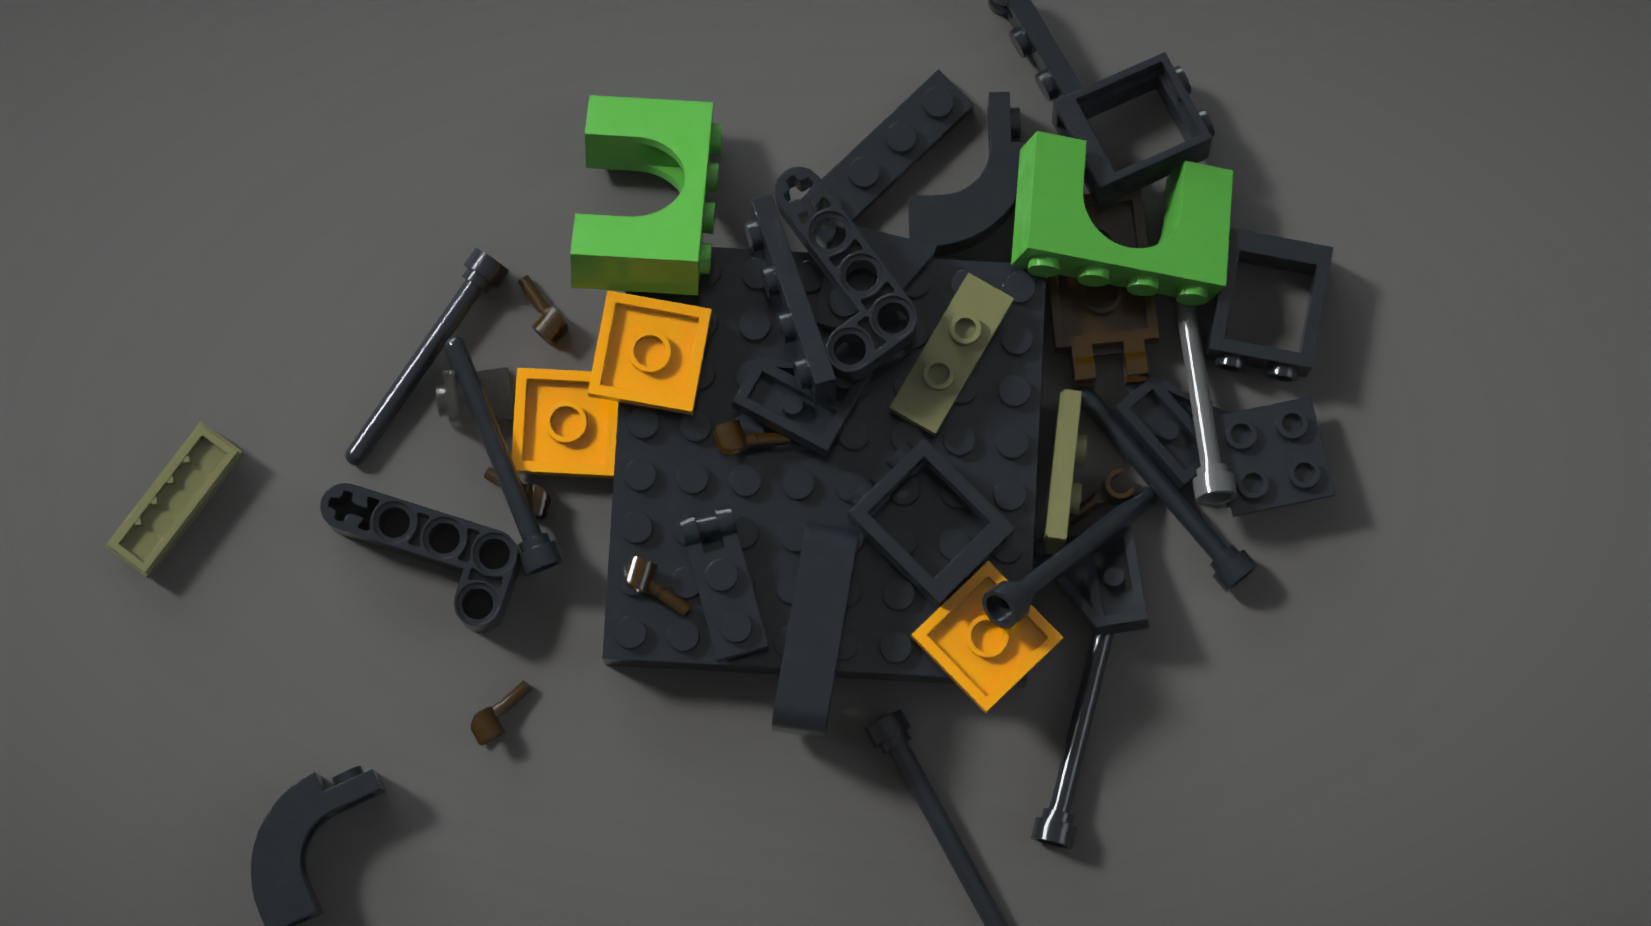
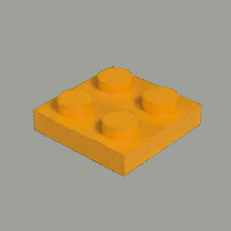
M607 290L588 396L693 415L712 309Z
M517 368L511 457L518 474L614 479L618 402L588 396L592 371Z
M989 561L911 634L916 643L985 714L1063 639L1061 634L1032 605L1028 615L1012 628L1003 629L990 621L984 612L982 598L987 591L999 582L1008 580Z

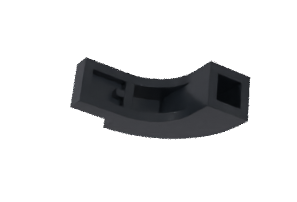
M989 92L987 101L989 158L980 176L966 188L954 193L909 196V239L936 245L934 256L957 253L982 242L1005 223L1016 207L1020 149L1026 142H1011L1013 138H1020L1021 122L1020 108H1010V92Z
M361 766L353 767L333 777L332 780L335 786L327 789L322 776L313 772L292 785L271 807L258 831L251 858L252 891L264 926H297L324 914L307 872V855L310 844L321 826L332 817L386 793L380 776L376 771L370 769L364 772Z

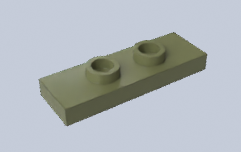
M968 272L890 405L889 411L929 434L936 436L1010 309L1014 298Z
M1064 389L1060 393L1056 414L1042 545L1044 554L1054 555L1065 546L1069 514H1079L1082 484L1072 482L1074 465H1084L1087 435L1078 434L1082 391Z
M200 421L109 539L105 547L146 578L150 579L245 454Z

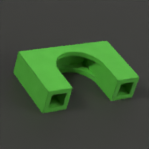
M589 95L585 128L586 168L651 173L670 182L680 194L666 208L644 216L632 217L575 213L570 252L572 288L698 295L700 274L710 275L712 243L703 242L704 234H714L716 203L707 202L708 194L718 193L719 163H711V154L721 155L723 124L713 123V102Z
M1037 131L1020 149L1011 258L1012 266L1027 268L1030 274L1039 277L1064 275L1078 278V282L1086 286L1099 287L1110 284L1126 287L1129 293L1138 296H1152L1155 294L1176 297L1177 302L1192 306L1208 303L1226 287L1233 170L1184 161L1166 178L1163 228L1159 243L1149 248H1129L1105 237L1092 223L1086 211L1083 199L1087 141Z

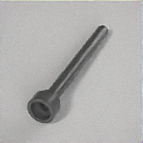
M1174 297L1201 465L1196 469L1197 477L1192 480L1195 501L1197 504L1206 506L1224 504L1237 497L1234 474L1228 471L1226 464L1221 463L1196 306L1181 304Z

